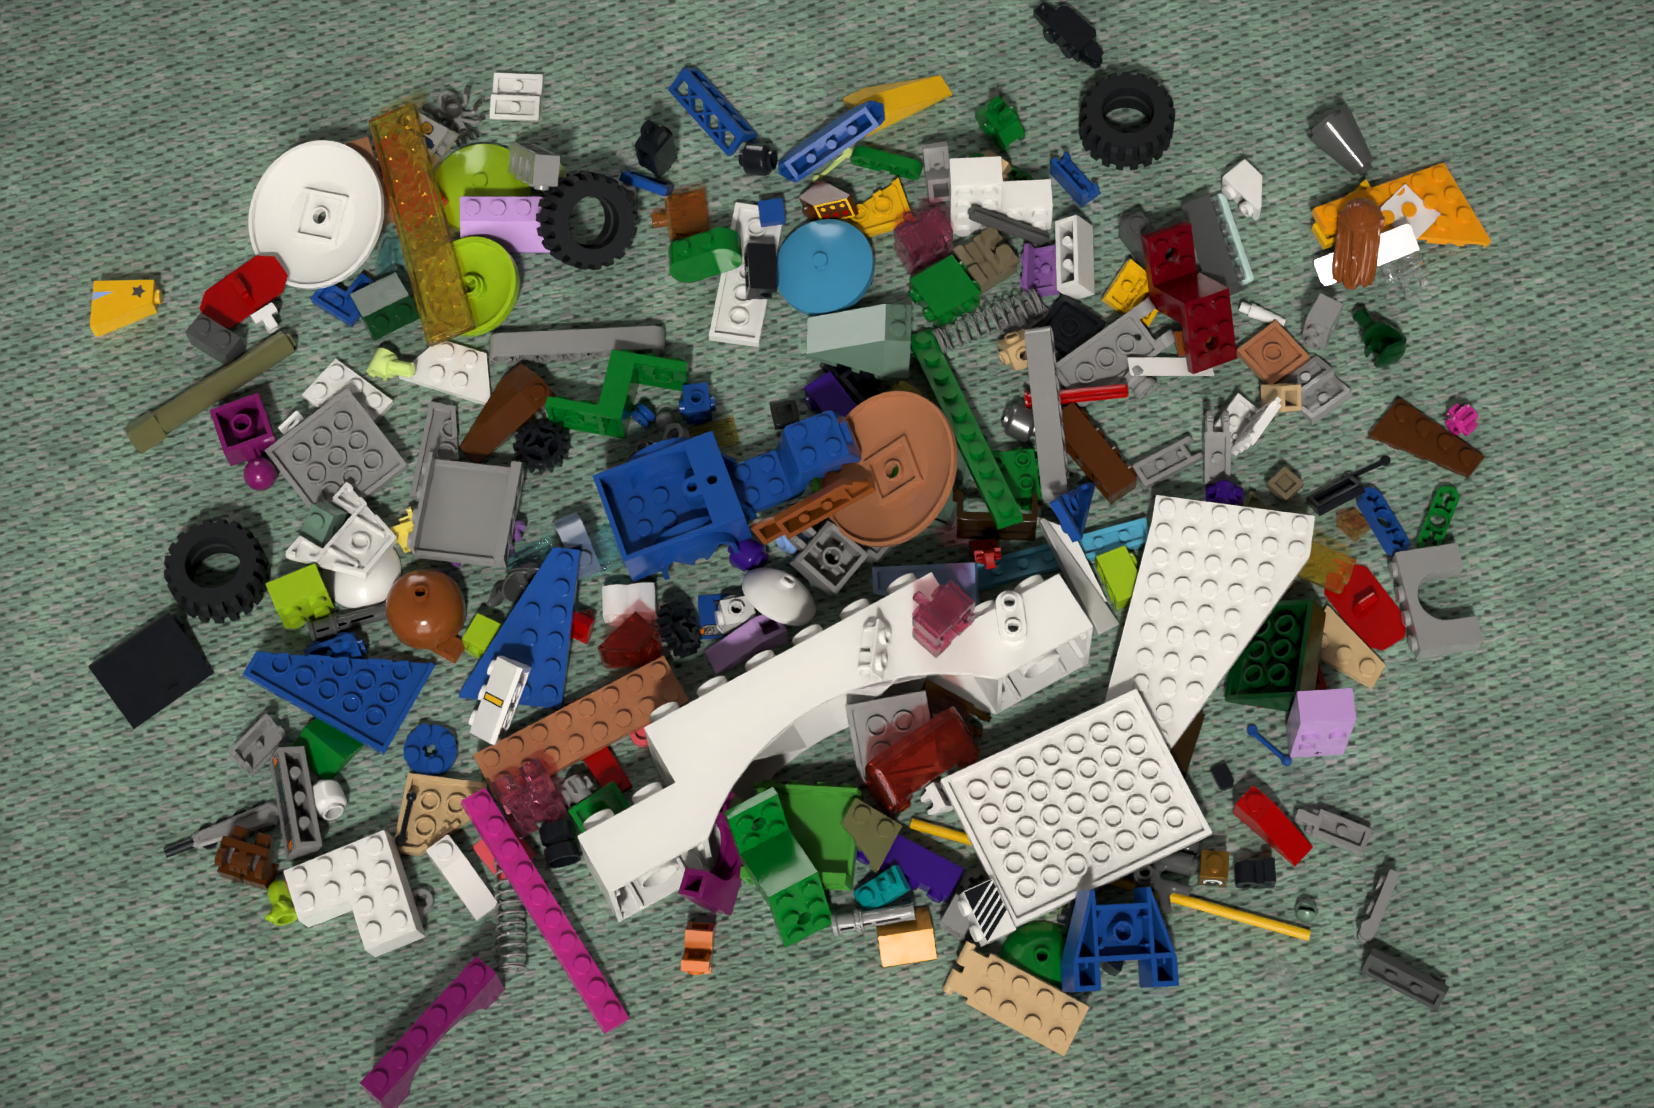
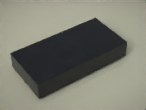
M1350 474L1308 496L1306 500L1310 508L1321 516L1365 493V489Z

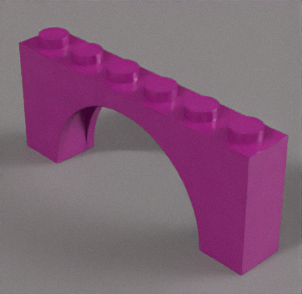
M476 956L360 1082L370 1098L382 1108H398L410 1094V1084L421 1063L440 1039L470 1013L479 1009L487 1010L505 990L497 973Z

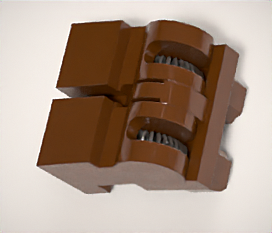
M235 825L229 837L223 835L220 842L221 845L217 850L214 862L215 866H218L217 872L220 877L239 883H244L245 881L249 886L267 891L268 886L274 881L279 869L278 864L272 863L274 856L271 851L274 839L268 834L258 833L254 844L247 843L250 831Z

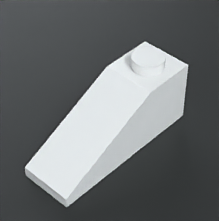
M448 834L426 850L430 860L476 921L495 908L498 902Z

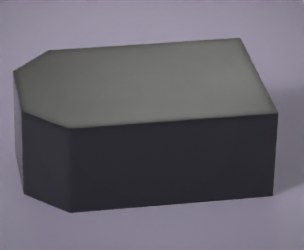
M1225 763L1210 770L1220 790L1226 791L1232 788L1234 779Z

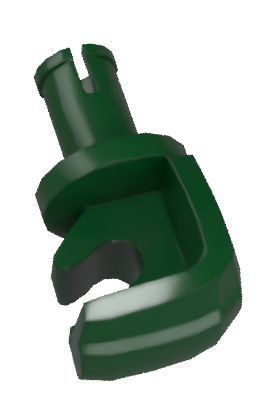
M1365 307L1354 313L1353 319L1364 331L1361 340L1367 346L1365 357H1369L1374 352L1379 354L1374 362L1375 367L1390 366L1403 357L1407 338L1399 329L1393 325H1388L1385 321L1376 322Z

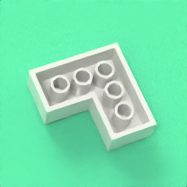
M1001 156L949 159L950 234L964 237L971 233H981L988 228V226L969 219L968 210L972 206L984 208L1043 231L1051 229L1053 209L1051 179L1003 181Z
M385 830L283 871L298 921L307 927L328 921L353 910L364 949L374 957L426 937L395 839Z

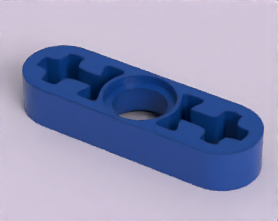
M1365 488V493L1357 497L1356 503L1382 548L1391 557L1394 556L1395 552L1407 551L1410 541L1383 495L1375 488ZM1378 518L1385 519L1388 527L1382 526L1378 522Z

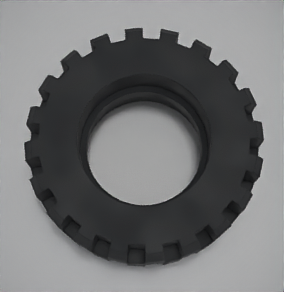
M1123 72L1122 75L1112 73L1108 75L1106 80L1104 77L1097 80L1096 85L1090 86L1086 91V96L1083 97L1079 114V137L1083 140L1082 145L1086 151L1091 150L1090 156L1095 161L1100 158L1102 159V165L1108 168L1110 164L1116 165V170H1123L1124 166H1130V170H1138L1139 164L1147 167L1152 164V158L1158 161L1163 156V150L1167 151L1173 136L1175 122L1174 102L1171 96H1167L1168 91L1163 85L1157 86L1158 81L1152 77L1149 79L1144 78L1145 74L1138 72L1137 75H1132L1130 72ZM1131 108L1144 114L1150 124L1143 130L1135 133H1122L1112 129L1103 118L1115 109Z
M573 171L566 173V178H558V187H550L549 190L544 191L547 196L545 200L540 199L538 206L542 207L541 213H536V221L540 222L541 227L536 229L538 236L544 238L541 242L545 249L550 250V255L555 259L578 269L599 270L602 266L609 267L613 265V259H621L625 255L624 248L631 247L633 243L630 240L631 235H636L637 227L633 226L634 220H638L637 212L632 211L635 203L633 198L627 197L629 191L624 186L619 185L618 181L614 178L590 171H580L579 173ZM594 197L600 201L604 209V226L600 234L593 241L580 244L571 236L569 216L573 207L581 199Z
M220 518L214 523L211 519L203 520L202 525L197 526L195 523L189 526L190 530L187 533L182 531L177 536L178 542L176 544L174 542L171 543L168 548L171 555L165 556L164 565L167 568L164 570V578L182 610L185 609L186 613L192 618L198 616L200 621L209 623L210 618H213L216 624L224 623V618L229 617L231 622L239 619L237 614L244 612L245 615L252 611L250 605L252 603L258 605L261 602L260 592L266 593V579H270V570L267 566L269 562L258 539L254 537L248 528H243L240 523L232 521L229 524L227 519ZM228 553L240 559L238 572L227 584L217 588H203L195 584V572L206 558L214 554Z

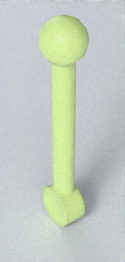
M850 148L845 149L843 155L820 174L813 176V182L816 183L820 179L822 180L825 175L845 158H850L853 151Z

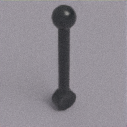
M1382 456L1380 461L1351 474L1354 477L1360 476L1382 465L1388 466L1391 460L1388 456ZM1346 473V474H1343V475L1341 476V479L1344 478V477H1346V476H1348V475H1350V474H1347V473Z
M413 791L408 792L406 795L408 801L400 834L395 838V843L398 846H404L407 841L405 832L412 804L417 798L416 793Z

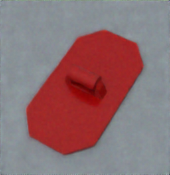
M256 255L204 292L199 309L205 316L226 329H232L282 294L288 275L275 256Z
M1347 562L1326 575L1324 595L1349 628L1368 647L1384 651L1405 637L1406 627L1402 623V611L1366 566Z

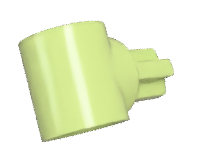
M377 348L366 372L371 377L377 376L383 378V381L386 382L388 378H393L396 375L408 378L414 376L416 366L410 362L400 361L397 355L390 350Z

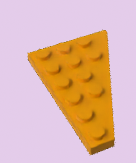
M1445 163L1315 207L1311 213L1323 234L1336 235L1338 213L1343 211V208L1349 201L1356 198H1366L1374 201L1381 208L1406 184L1423 200L1425 208L1435 209L1441 213L1436 218V221L1418 238L1419 240H1426V243L1446 245L1451 243L1456 246L1475 244L1486 247L1491 243L1489 236ZM1403 188L1397 195H1402L1405 191V188ZM1408 202L1403 204L1401 212L1405 217L1410 218L1416 214L1417 208L1413 203ZM1389 210L1382 211L1385 222L1381 233L1395 228L1391 225L1395 220V215Z

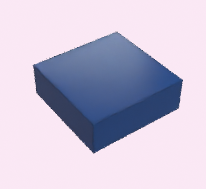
M782 198L757 201L761 227L786 224Z

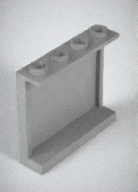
M429 452L428 460L423 461L422 465L423 485L419 484L417 489L419 505L418 508H414L412 514L414 529L413 532H409L407 547L411 549L413 557L507 568L525 475L522 462L511 461V467L435 459L433 452Z

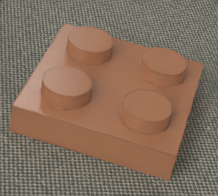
M1276 320L1237 349V356L1265 385L1279 383L1308 362L1310 358L1305 350Z

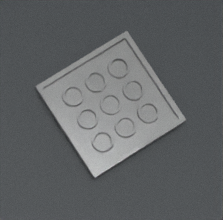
M348 388L264 450L309 509L312 504L327 501L333 504V496L346 482L350 483L353 491L366 501L409 468Z

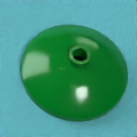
M1032 922L1016 929L1005 941L1000 957L1062 990L1061 960L1067 938L1058 932L1059 925L1049 922ZM1039 954H1045L1047 956V960L1039 961L1037 959V956Z

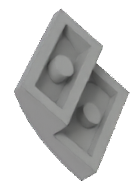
M1317 355L1279 382L1301 384L1302 410L1299 412L1312 425L1352 397V390L1334 376V369Z

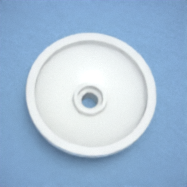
M392 548L366 579L323 568V581L329 595L344 607L359 610L377 606L386 601L389 590L401 578L400 559Z
M766 567L757 568L747 572L742 580V590L747 600L759 612L774 621L791 626H801L809 623L815 615L816 606L811 593L796 577L787 572Z

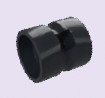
M557 820L539 828L542 846L547 847L543 852L548 868L557 869L576 864L581 860L578 843L573 841L576 834L571 820Z

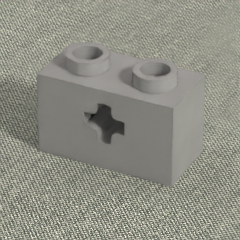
M1320 293L1306 317L1301 340L1312 349L1320 348L1325 350L1338 327L1344 304Z

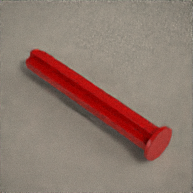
M1127 384L1060 390L1061 404L1127 398L1129 396ZM1024 390L1026 408L1032 407L1031 393Z

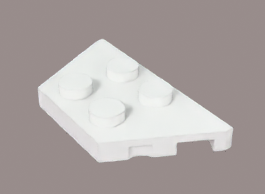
M438 339L411 362L416 366L414 376L409 378L399 376V379L485 405L491 396L487 353L442 339Z

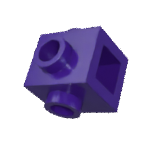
M1220 480L1216 484L1206 487V502L1243 506V488L1233 484L1231 481Z

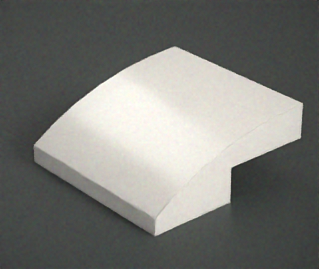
M494 73L489 119L539 122L544 76L541 74Z

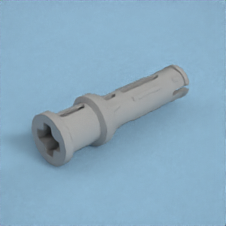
M913 902L874 910L862 911V909L855 908L853 912L831 913L835 937H839L841 933L852 931L862 933L865 931V928L916 920Z

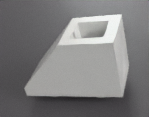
M1244 159L1223 176L1221 190L1228 200L1233 199L1239 205L1240 211L1246 217L1251 216L1256 221L1260 217L1262 205V175Z

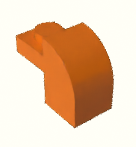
M688 921L685 929V945L681 959V971L688 972L691 975L711 974L716 923Z

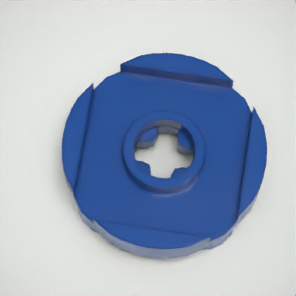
M421 724L417 726L416 730L407 737L403 748L404 759L409 768L415 774L437 776L446 773L453 767L458 756L456 740L451 732L442 726L434 724ZM435 745V750L438 751L437 754H431L430 757H426L425 747Z

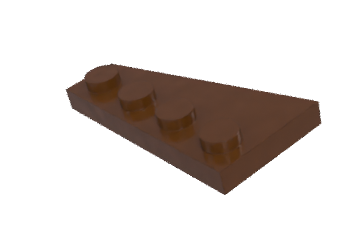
M1398 398L1368 436L1369 439L1380 441L1389 445V447L1410 453L1421 460L1425 459L1435 463L1441 468L1466 478L1473 474L1485 458L1481 453L1400 398Z

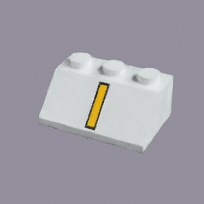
M498 656L496 660L493 659L487 671V674L490 675L488 684L482 686L478 695V700H481L478 711L474 710L469 720V725L472 726L470 733L493 745L499 744L500 740L506 738L532 669L531 666L504 656Z

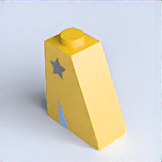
M155 280L94 281L90 315V328L95 336H102L157 313L158 304L163 302L162 290L158 289Z

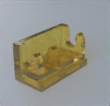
M1312 541L1310 558L1298 574V577L1340 594L1343 591L1344 585H1347L1350 580L1356 559Z

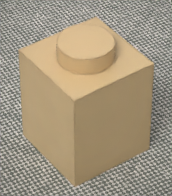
M1277 383L1261 385V407L1279 397L1281 399L1279 404L1282 406L1278 412L1302 410L1301 384Z

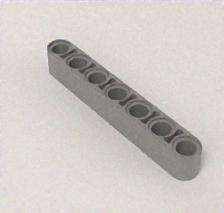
M659 326L496 333L490 336L489 362L493 365H498V363L512 365L523 364V362L532 361L533 364L548 363L549 360H557V362H574V359L598 361L599 358H608L609 360L612 350L619 351L621 349H627L642 355L652 353L659 355L661 358L665 356V330Z
M1051 326L1025 329V344L1043 500L1051 501L1067 493L1071 488L1054 335Z

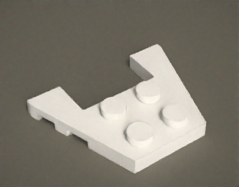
M346 482L333 496V504L352 514L351 517L324 548H320L304 537L299 536L287 549L286 558L309 565L315 563L317 567L366 579L397 543V537L377 514L374 515L367 507L366 501L353 491L352 485Z

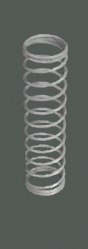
M1034 288L1028 290L1029 297L1026 293L1021 292V303L1017 297L1012 296V307L1006 300L1002 301V310L998 305L993 304V315L987 308H984V320L978 312H974V323L970 317L965 316V327L959 320H956V332L949 324H946L945 327L946 335L940 328L932 330L943 355L947 354V350L939 331L945 338L951 351L954 350L949 337L948 327L952 330L960 347H963L957 322L962 327L970 343H972L966 319L972 324L979 339L982 338L976 314L982 321L988 334L991 335L985 310L991 316L998 331H1000V328L997 324L995 307L1001 313L1007 327H1010L1005 317L1004 302L1019 324L1013 298L1021 307L1026 319H1028V315L1024 306L1023 294L1031 304L1035 315L1043 313L1041 301Z
M493 858L494 868L498 870L494 878L499 881L494 886L499 892L495 895V900L500 902L495 906V910L500 913L495 917V920L500 923L495 930L501 934L496 938V942L501 945L496 949V952L501 955L496 960L498 964L496 967L497 972L509 974L510 972L508 971L510 970L503 968L516 967L518 968L516 969L517 972L512 973H522L527 969V965L522 962L499 963V960L504 957L517 955L515 957L522 958L526 956L522 952L503 954L499 952L500 948L514 945L516 947H523L526 944L524 942L504 944L499 942L498 939L510 934H516L515 936L517 937L524 936L526 933L523 931L500 932L498 928L503 925L517 923L513 925L521 926L525 922L521 920L502 922L498 920V917L514 912H519L515 913V915H522L525 912L523 910H509L505 912L498 910L497 907L501 904L516 902L514 904L520 905L523 903L520 899L501 901L497 898L502 893H511L510 891L515 890H500L497 888V885L500 883H507L508 879L501 880L497 878V874L503 871L497 868L496 865L498 863Z

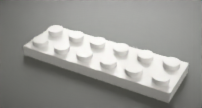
M736 202L730 229L736 231L741 237L742 263L737 269L721 273L709 331V341L760 347L769 299L746 300L744 252L747 243L775 244L777 257L783 225L761 227L758 205Z

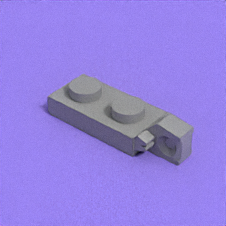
M1299 808L1293 820V823L1306 827L1304 832L1311 837L1360 856L1363 855L1372 829L1323 809H1320V811L1313 809L1312 813Z

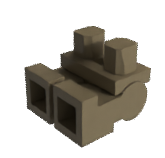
M988 227L981 234L974 237L972 242L964 246L960 244L952 250V255L955 259L962 261L965 265L969 278L976 280L982 291L980 295L1015 274L1017 271L1016 265L1019 264V259L999 232L991 227Z

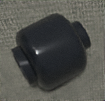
M750 143L744 147L743 152H740L739 165L743 167L744 172L749 176H767L777 166V153L769 144Z

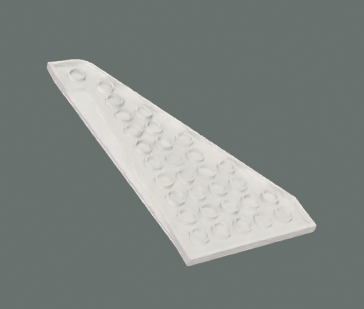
M1156 495L1152 522L1105 703L1137 688L1169 751H1171L1308 562L1315 516Z

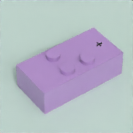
M1353 688L1297 691L1286 724L1290 758L1344 754L1356 722Z

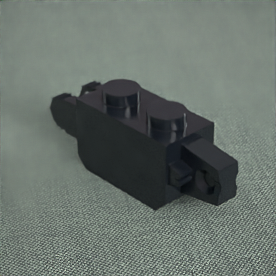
M1043 2L1034 10L1033 16L1042 25L1044 38L1050 44L1055 43L1058 45L1066 58H1073L1077 63L1082 60L1087 65H1090L1092 69L1101 67L1104 52L1096 43V30L1068 6H1060L1056 10Z
M647 119L640 129L641 136L637 139L634 147L639 165L645 167L659 178L666 171H669L672 164L678 159L673 134L667 127L663 125L660 127Z

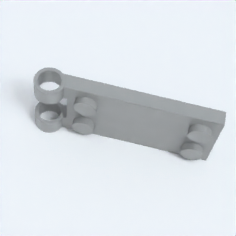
M1147 298L1058 361L1059 384L1064 390L1116 385L1129 371L1128 357H1155L1175 343L1174 331L1170 329L1156 340L1153 339L1140 321L1156 309L1152 301ZM1135 334L1140 335L1141 339L1139 341L1135 340ZM1092 401L1077 402L1074 404L1079 409L1085 407Z

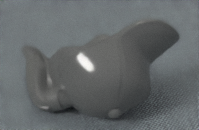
M530 562L511 569L504 582H500L493 587L486 605L488 607L499 606L504 599L517 604L541 565Z

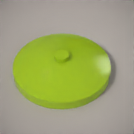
M475 144L457 150L442 162L435 173L433 181L449 201L438 211L440 217L449 226L460 231V197H531L532 186L521 182L522 180L515 179V175L508 172L509 149L493 144Z
M466 237L448 244L434 257L424 277L422 294L427 313L439 327L453 335L474 337L490 332L508 317L515 306L520 288L518 267L513 257L505 248L495 241L484 237Z

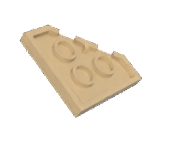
M408 773L395 838L400 834L408 801L406 799L407 793L413 791L416 793L417 798L412 804L405 832L406 844L404 846L396 844L399 854L422 856L429 847L447 834L450 836L469 823L471 820L460 803L466 797L483 788H486L488 791V783Z

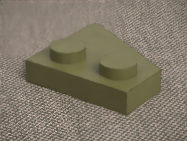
M857 798L852 800L840 822L847 834L853 837L854 844L858 850L862 851L870 862L872 871L877 872L902 825Z

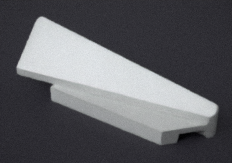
M1044 518L1038 520L1037 522L1074 598L1093 625V634L1097 636L1119 625L1117 619L1105 604L1107 600L1078 541L1072 543L1068 534L1062 531L1060 525L1047 521Z

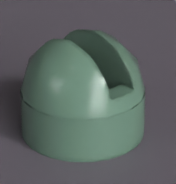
M1302 900L1295 907V916L1301 922H1311L1317 915V907L1313 901ZM1300 907L1312 908L1313 911L1300 910Z

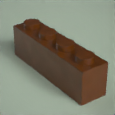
M1073 402L1062 409L1066 452L1090 481L1095 484V487L1110 505L1135 489L1137 483L1135 470L1130 465H1125L1116 447H1110L1105 441V436L1100 428H1094L1089 422V417L1084 409H1078Z

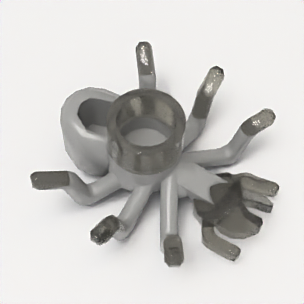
M469 85L465 86L462 105L451 91H442L438 95L437 104L443 115H439L433 109L422 106V110L431 114L435 119H445L444 126L447 127L451 124L450 129H458L457 133L460 135L455 140L458 148L460 147L459 138L461 143L466 144V136L470 140L474 139L472 133L477 138L480 137L476 129L464 124L468 123L479 126L480 122L486 119L485 115L478 116L477 120L464 118L477 114L478 106L482 104V100L479 99L474 104L473 110L463 111L468 106Z

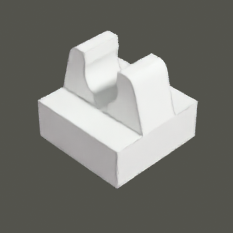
M272 302L250 315L251 321L256 328L264 325L269 334L278 329V325L274 320V317L278 316V310Z
M933 782L925 787L926 792L922 795L921 802L926 803L930 800L933 802V807L927 811L928 815H938L954 810L941 783Z

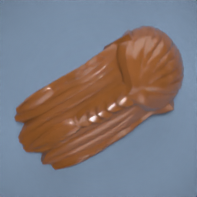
M1356 198L1349 201L1343 208V211L1338 213V229L1332 264L1333 280H1336L1338 284L1343 281L1346 289L1354 290L1360 284L1363 288H1366L1367 285H1372L1375 278L1381 231L1384 226L1385 217L1380 207L1374 201L1366 198Z

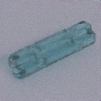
M546 538L540 541L538 545H531L517 552L515 556H509L506 569L510 571L521 564L530 563L540 558L542 554H549L553 548L551 541Z

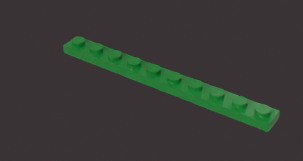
M928 329L912 334L911 352L939 409L945 414L951 424L957 447L997 530L1023 522L1022 513L932 330Z

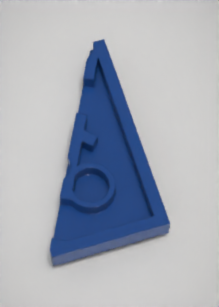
M1093 482L1083 483L1049 503L1060 521L1062 531L1068 534L1072 543L1082 540L1095 489Z

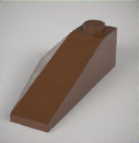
M520 363L500 380L459 448L472 463L480 464L520 431L521 426H526L529 421L546 409L547 396L555 397V393L539 375Z

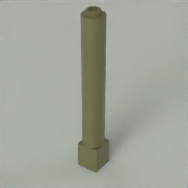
M279 331L151 414L149 412L124 427L123 431L134 448L140 454H143L166 439L168 433L295 352L293 347L296 346L295 341L288 332L284 334L282 331Z

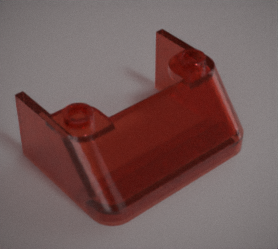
M954 707L944 710L874 757L866 765V790L887 817L895 821V812L901 813L911 806L913 793L954 765L958 767L965 766L966 768L979 762L980 750Z

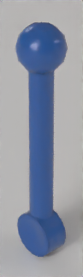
M1248 726V735L1256 737L1281 759V763L1284 766L1291 765L1292 759L1289 756H1284L1257 732L1256 726Z

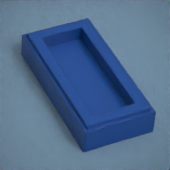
M632 170L621 172L619 181L664 197L671 195L674 190L672 184Z

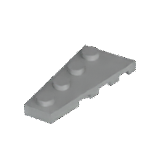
M430 401L410 499L417 500L419 484L423 485L424 480L422 465L423 461L428 460L429 452H433L435 459L459 462L455 406Z

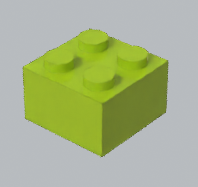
M315 563L266 583L275 609L285 629L300 628L306 623L305 621L312 618H324L330 614L331 610L335 609Z

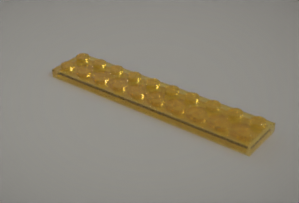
M410 102L375 117L368 122L427 345L433 347L476 329L417 105Z

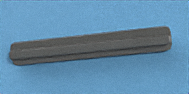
M972 206L968 210L969 219L1040 246H1045L1050 240L1048 232L978 206Z

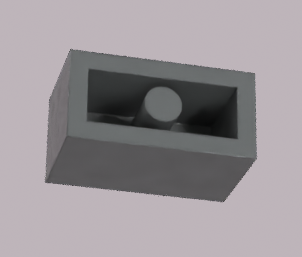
M202 313L197 316L185 331L191 345L225 366L242 356L246 351L241 337Z

